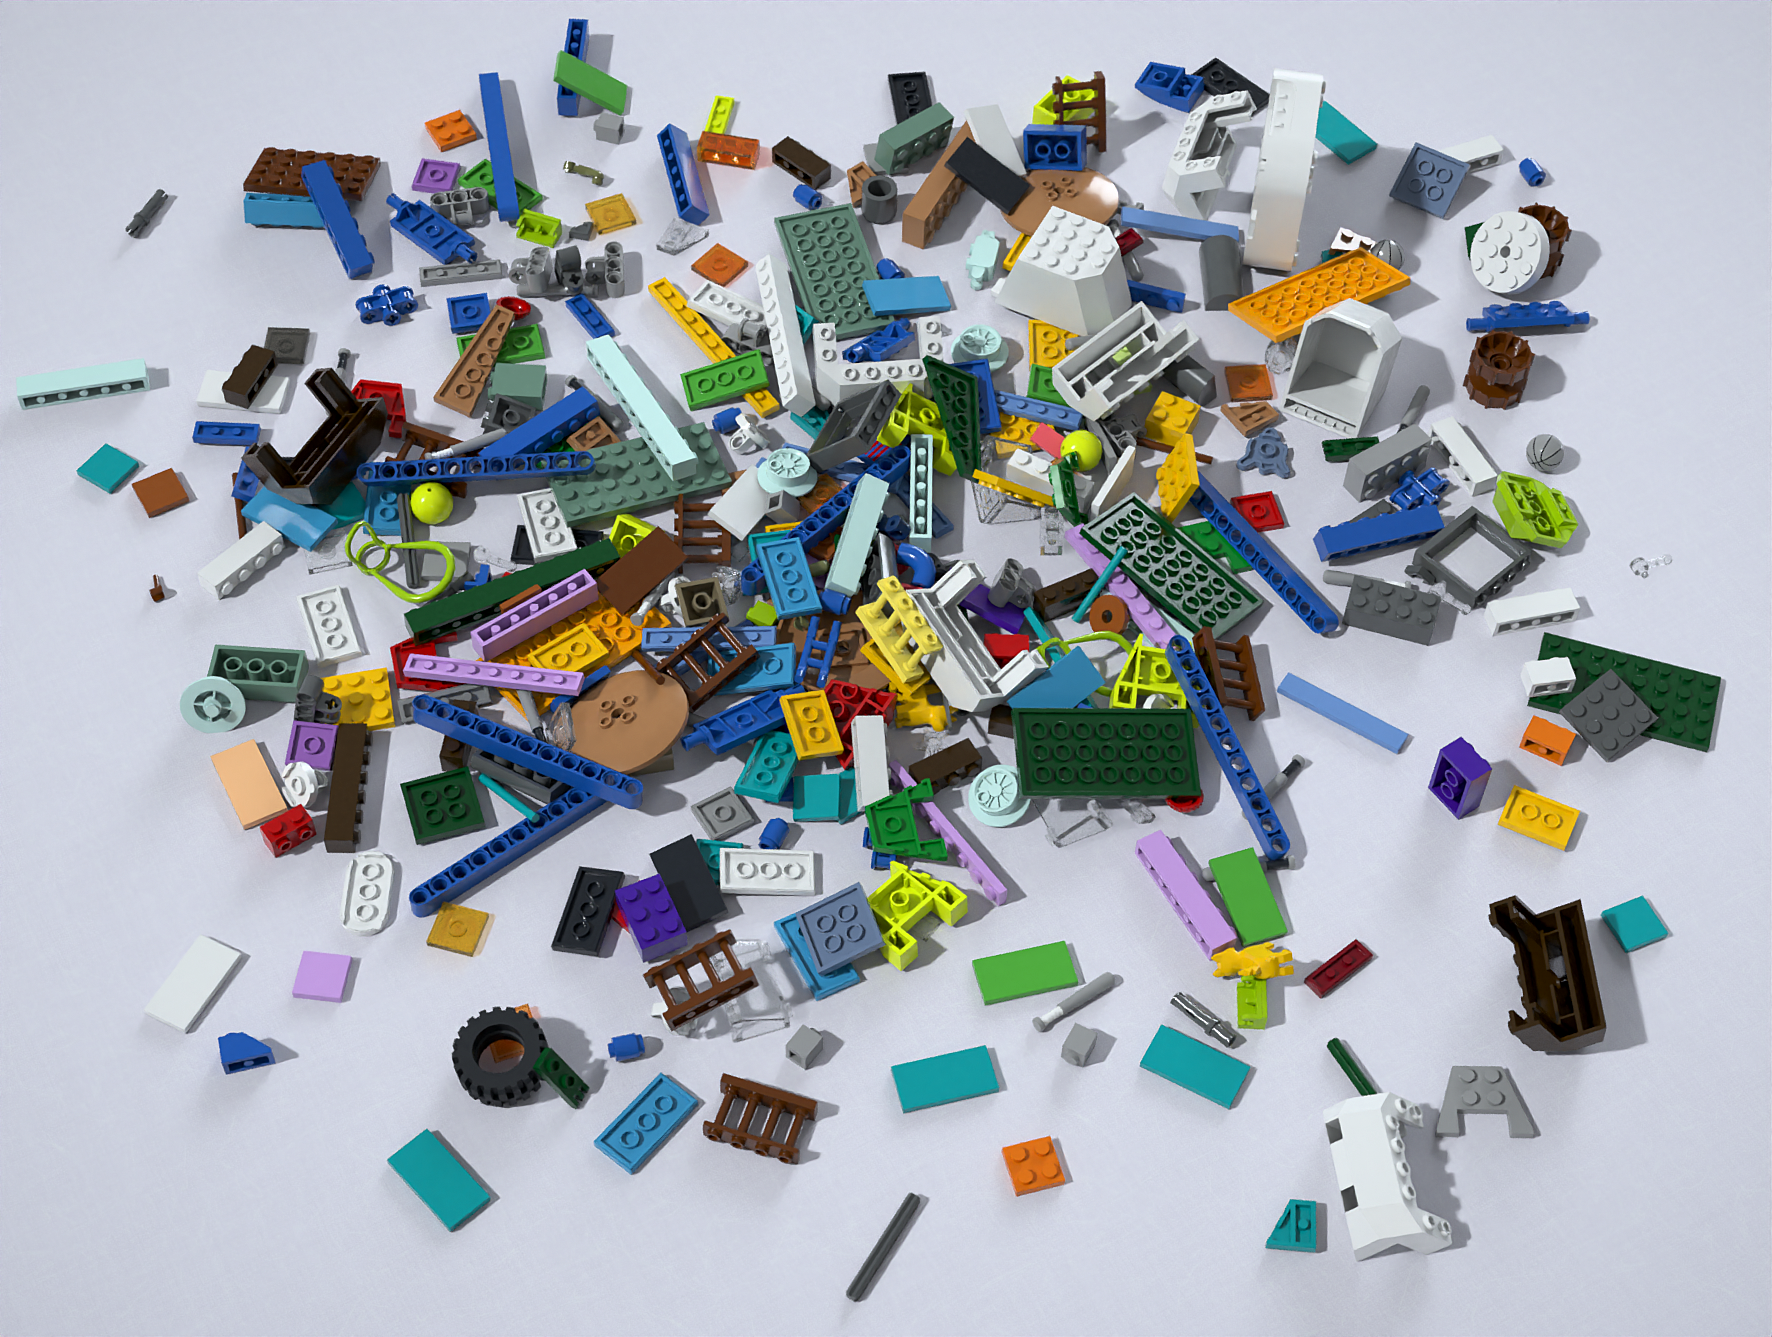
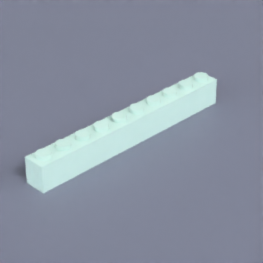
M609 335L586 341L588 360L672 481L696 474V465L698 464L696 453L690 450L686 439H682L678 428L673 426L669 415L663 412L661 404L656 402L652 391L646 388L642 377L639 378L636 374L635 367L629 364L625 353H621L618 343L614 342Z

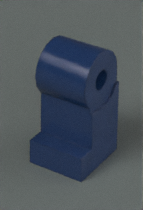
M883 513L880 522H877L876 528H878L876 537L880 532L892 541L904 540L911 531L910 525L898 515L889 518Z

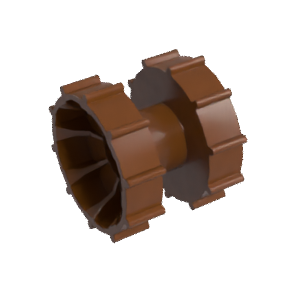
M1535 203L1524 208L1519 207V213L1534 217L1541 223L1547 233L1550 247L1549 259L1540 279L1548 276L1553 277L1557 267L1561 266L1564 254H1561L1562 247L1565 242L1569 241L1572 229H1569L1568 216H1564L1556 210L1555 206L1549 207Z
M1491 330V333L1481 338L1477 337L1469 360L1468 374H1465L1463 386L1466 387L1470 395L1469 400H1475L1477 403L1485 406V409L1489 407L1506 410V407L1516 402L1520 403L1523 394L1522 390H1525L1530 366H1532L1535 354L1531 352L1528 345V340H1523L1519 336L1514 335L1513 331L1508 333Z

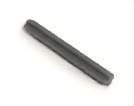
M400 493L397 503L402 543L415 542L410 496L407 493ZM403 549L408 588H417L420 581L416 549Z
M908 1193L848 1287L846 1296L852 1301H858L920 1204L919 1196L914 1193Z

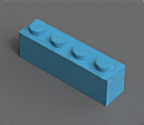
M247 193L243 200L245 223H251L255 226L271 224L272 226L324 227L311 197Z

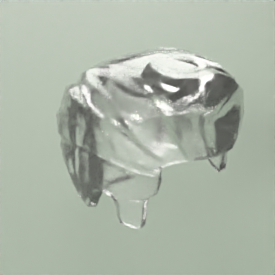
M1289 337L1282 342L1275 343L1271 341L1265 352V363L1268 365L1269 372L1279 375L1291 370L1298 342L1293 337Z
M717 566L716 569L718 571L713 572L712 577H718L725 605H733L738 601L742 591L741 572L732 567Z

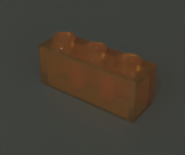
M702 131L697 145V161L755 170L760 155V140Z

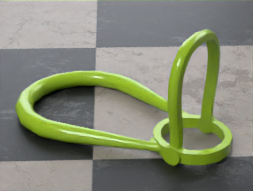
M365 521L356 523L346 538L345 553L349 560L356 564L363 574H373L397 597L408 603H423L433 600L443 593L452 581L456 569L455 557L450 549L440 542L417 541L386 544L383 540L378 539L371 525ZM365 526L373 541L362 545L354 558L351 553L352 539L357 530ZM374 546L384 548V559L376 567L367 568L361 563L363 554L369 548ZM392 548L436 550L442 553L446 559L447 569L443 579L432 590L419 595L407 593L378 573L389 563Z
M1097 631L1066 641H1062L1057 637L1051 638L1036 649L1048 665V668H1050L1051 666L1045 658V649L1052 648L1055 645L1060 646L1068 654L1071 651L1068 644L1108 639L1124 648L1128 656L1133 646L1120 634L1112 631ZM1100 686L1095 690L1098 694L1109 698L1112 689Z

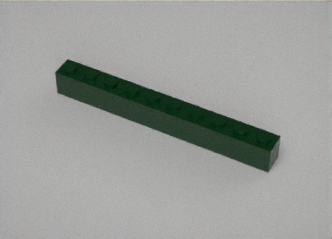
M610 538L597 541L594 544L578 548L570 553L556 556L551 560L537 563L502 578H496L491 582L474 586L461 593H455L442 600L433 601L423 607L412 609L404 613L405 627L415 646L502 615L500 604L536 584L541 587L543 592L583 569L596 580L620 560L621 557Z

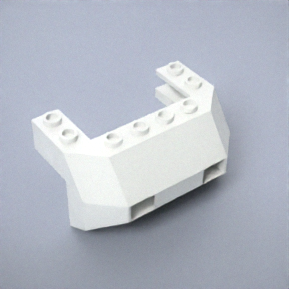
M1248 90L1212 97L1189 114L1168 164L1162 185V190L1167 199L1183 217L1207 221L1219 188L1226 186L1224 181L1226 177L1230 176L1228 166L1237 146L1228 126L1252 121L1251 114L1257 109Z
M1141 301L1052 368L1053 386L1070 407L1092 421H1096L1100 417L1104 420L1120 408L1121 401L1127 403L1135 396L1133 394L1134 391L1138 389L1141 392L1150 385L1148 381L1151 378L1155 381L1164 374L1163 369L1174 360L1178 363L1195 349L1194 344L1199 338L1185 320L1166 332ZM1126 347L1132 354V357L1119 366L1113 356Z
M940 316L919 317L917 321L920 359L838 364L835 323L813 324L816 368L814 376L815 389L830 401L832 409H834L837 402L887 379L901 394L911 383L913 384L912 392L928 400L934 396L922 359L929 355L943 361Z
M960 560L931 588L906 590V593L943 645L941 650L924 655L921 662L952 707L970 712L986 711L1010 699L1048 668V665L1037 649H1034L1030 653L1028 650H1022L1004 668H999L957 606L987 577L975 560ZM902 622V629L904 633L907 628ZM912 637L909 640V644L916 651L919 646Z
M1391 1092L1349 1098L1323 1110L1356 1262L1395 1244H1401L1426 1255L1451 1245V1227L1447 1220L1417 1208L1416 1192L1410 1179V1167L1406 1162L1404 1154L1405 1146L1401 1138L1408 1135L1405 1123L1418 1129L1424 1128L1422 1122L1423 1114L1419 1105Z

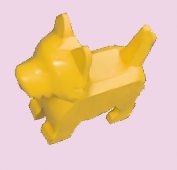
M889 682L888 688L890 691L888 693L898 694L897 702L901 703L900 706L895 708L897 718L894 721L896 728L930 724L935 732H941L945 729L948 723L944 705H931L927 699V696L930 694L942 692L937 685H923L908 698L896 685ZM949 706L950 715L958 711V708ZM951 715L952 723L957 721V718Z
M1270 942L1250 946L1240 952H1237L1234 947L1228 948L1211 957V960L1215 961L1218 967L1213 972V976L1230 977L1238 973L1241 976L1269 979L1294 974L1292 965L1279 966L1281 963L1293 960L1292 952L1286 949L1281 952H1272L1274 944Z

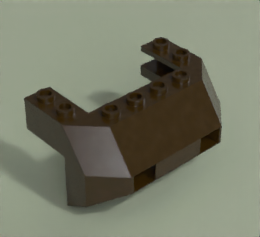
M332 367L316 369L304 383L328 412L329 416L289 464L284 461L269 442H263L260 447L257 443H253L241 457L268 490L296 504H332L357 474L358 467L366 463L381 444L388 415L384 398L357 399Z
M1516 895L1489 904L1491 914L1488 915L1491 926L1499 930L1503 937H1506L1514 944L1515 954H1513V959L1519 971L1517 981L1522 988L1523 996H1521V1002L1527 1014L1524 1020L1514 1010L1508 1011L1510 1018L1508 1028L1511 1034L1519 1038L1523 1044H1526L1533 1051H1574L1603 1042L1607 1026L1581 899L1535 914Z

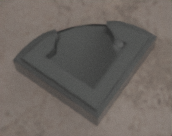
M583 222V225L576 228L574 226L569 231V238L589 241L594 223Z
M1407 565L1404 571L1412 578L1414 575L1423 579L1422 583L1433 584L1435 577L1423 566Z

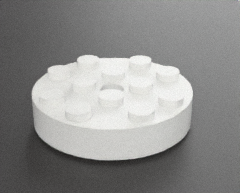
M1505 211L1493 215L1481 225L1472 242L1470 260L1475 277L1485 288L1494 292L1517 294L1526 291L1540 279L1545 271L1550 252L1548 236L1541 223L1530 215L1514 211Z

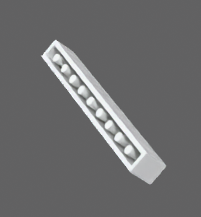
M767 254L758 261L755 268L782 404L786 409L802 417L816 404L787 264L771 254Z

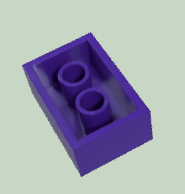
M1459 737L1440 749L1428 788L1459 820L1480 806L1492 768L1489 762L1483 759L1470 743Z
M660 873L615 890L617 906L643 963L688 945L687 932Z

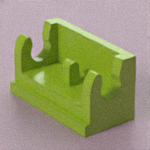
M524 209L516 226L520 227L516 233L517 238L554 248L562 235L561 219Z
M1241 976V982H1237L1236 985L1238 1028L1264 1030L1268 1018L1266 979H1259L1254 976Z

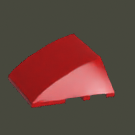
M831 679L824 692L844 749L842 754L835 756L844 770L847 771L854 766L852 720L855 716H883V722L887 724L888 728L893 720L898 694Z

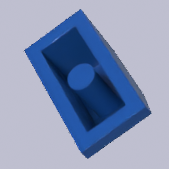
M232 1032L218 1037L221 1063L226 1075L275 1064L271 1048L244 1032Z

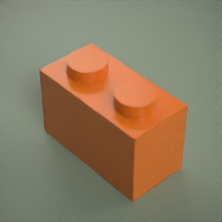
M1533 715L1522 737L1519 748L1562 766L1573 744L1576 733Z

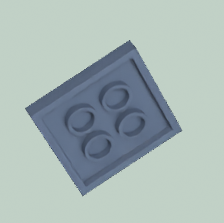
M1415 142L1389 196L1444 219L1470 168V164Z
M860 882L795 913L816 970L821 977L886 945Z

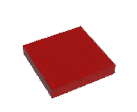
M1272 491L1231 498L1230 504L1257 533L1284 528V521Z

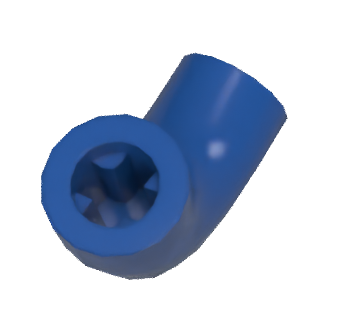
M902 542L899 546L896 560L897 564L909 566L914 570V576L910 585L923 589L931 588L934 585L936 575L933 559L924 549Z

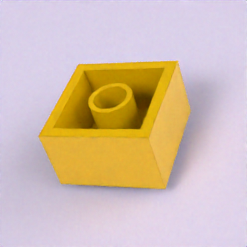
M1162 391L1145 419L1144 427L1147 429L1145 437L1163 444L1175 446L1184 433L1192 434L1199 420L1201 406Z

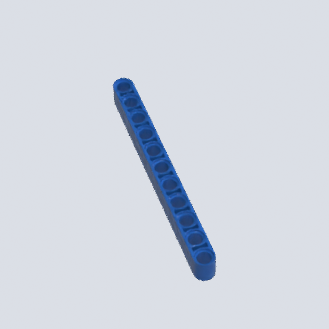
M498 72L479 74V83L499 221H516L520 218L499 76Z
M898 445L891 449L780 540L799 537L806 555L810 548H815L819 541L822 542L829 536V533L832 534L838 526L845 523L857 484L865 473L889 483V486L892 485L910 469V449L904 445ZM759 557L741 572V590L748 596H754L767 587Z
M587 451L373 462L361 464L357 469V477L364 485L374 487L423 484L427 482L447 483L591 474L596 468V463L591 453ZM589 459L591 462L589 466L581 467V460ZM561 460L569 461L566 468L558 467ZM540 461L547 462L546 468L542 470L537 469L536 466ZM524 462L525 468L521 471H516V464ZM501 463L504 465L500 472L493 471L496 464ZM481 465L482 469L478 473H472L473 466ZM453 466H460V471L457 474H450ZM432 467H438L436 475H428ZM411 468H416V474L412 477H408V470ZM390 469H394V476L386 478L385 473ZM373 471V476L370 479H364L365 472Z
M1198 471L1200 485L1189 501L1313 632L1327 633L1335 631L1339 625L1336 614Z
M1174 635L1168 642L1165 656L1265 856L1270 861L1283 859L1290 848V841L1189 641L1182 635ZM1173 647H1178L1181 651H1176ZM1182 666H1187L1191 670H1185ZM1196 685L1200 687L1201 690H1196L1192 686ZM1202 705L1209 706L1211 710L1204 709ZM1212 725H1218L1221 730L1213 728ZM1222 744L1228 745L1231 750L1225 749ZM1232 764L1238 765L1241 770L1235 769ZM1242 784L1248 785L1251 790H1246ZM1252 805L1260 806L1261 810L1254 809ZM1263 825L1270 826L1271 831L1264 829ZM1273 845H1278L1282 851L1275 850Z
M418 695L412 701L413 720L419 725L624 808L632 810L642 805L643 784L635 778L431 696Z
M574 787L536 811L539 815L537 822L533 823L528 818H525L414 888L409 894L413 914L420 918L429 916L608 801Z

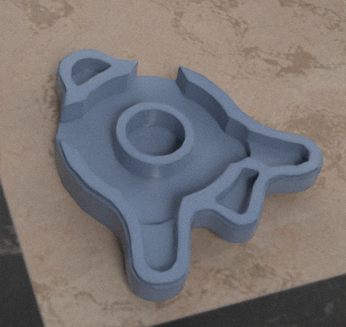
M1266 428L1258 437L1250 438L1246 446L1245 455L1237 461L1236 466L1242 471L1255 466L1259 468V473L1262 475L1275 473L1281 478H1287L1290 475V469L1286 465L1288 456L1287 444L1284 445L1281 442V437L1276 429Z

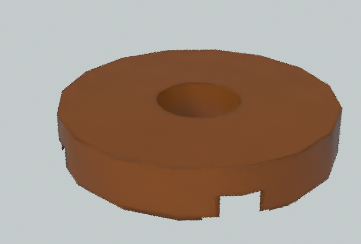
M1103 595L1097 598L1089 613V622L1094 632L1112 631L1122 635L1129 623L1128 606L1125 601L1116 595ZM1109 611L1112 613V620L1110 622L1107 620Z

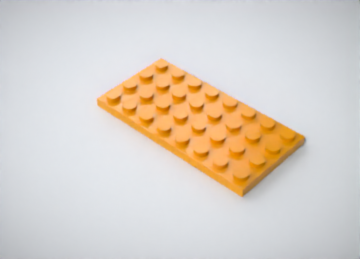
M1359 247L1228 304V311L1275 343L1302 333L1305 321L1324 308L1349 298L1367 305L1374 300L1383 298L1390 293L1411 285L1410 277Z
M598 592L599 599L487 662L533 667L528 661V654L580 624L585 623L609 651L610 656L583 672L584 678H586L604 665H607L609 669L613 668L631 656L634 650L641 649L643 628H672V625L653 606L645 615L642 625L636 626L632 624L630 617L633 613H637L644 599L622 617ZM481 657L476 660L484 662ZM495 687L528 722L516 689ZM532 691L539 716L550 710L552 700L561 694Z

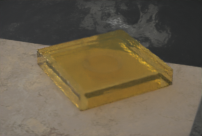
M622 193L585 204V209L599 235L636 225V218Z
M443 902L427 938V946L473 957L489 919V914Z

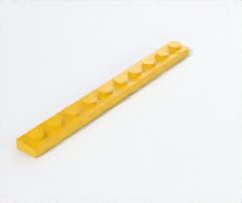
M665 277L648 285L650 294L713 364L736 357L695 310L687 307V301ZM766 388L742 395L761 418L780 409V404Z

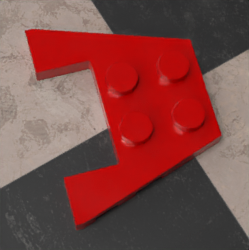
M360 379L351 391L357 399L383 397L388 412L387 419L391 420L388 430L389 437L402 438V426L405 421L407 422L402 384Z
M453 632L415 646L411 638L391 646L390 651L397 688L438 691L467 684L406 677L403 672L410 654L437 656L435 644L457 641V633Z

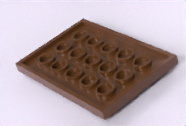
M268 147L263 149L243 183V190L247 192L310 197L301 177L302 167L325 160L328 167L331 166L333 169L336 184L339 183L341 186L343 199L363 201L381 166L380 158L371 155H340L333 152L317 153L312 150L296 151L295 149L282 150Z

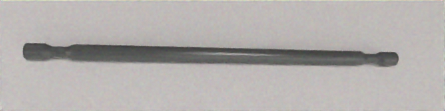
M942 693L948 729L951 731L953 726L951 724L949 704L947 698Z

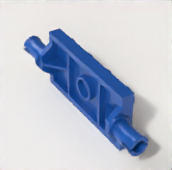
M394 193L387 197L386 203L397 210V215L390 220L391 227L443 265L449 264L458 256L465 259L469 264L476 261L478 254L470 249L475 245L474 238L421 200L413 204L403 201Z
M1550 301L1549 304L1531 302L1529 305L1511 303L1509 306L1492 304L1490 307H1483L1482 316L1484 318H1467L1466 329L1467 331L1485 330V332L1494 330V328L1562 324L1565 327H1570L1576 324H1589L1590 316L1588 311L1571 312L1560 301Z
M901 318L899 321L890 323L884 331L877 330L842 351L843 360H848L851 363H861L863 361L881 362L884 359L890 358L891 355L900 352L902 348L908 347L910 343L915 341V332H907L911 325L910 321L907 318Z
M800 683L784 691L773 692L770 689L694 724V732L681 737V744L686 751L704 743L717 756L786 724L779 701L781 696L805 693V690Z

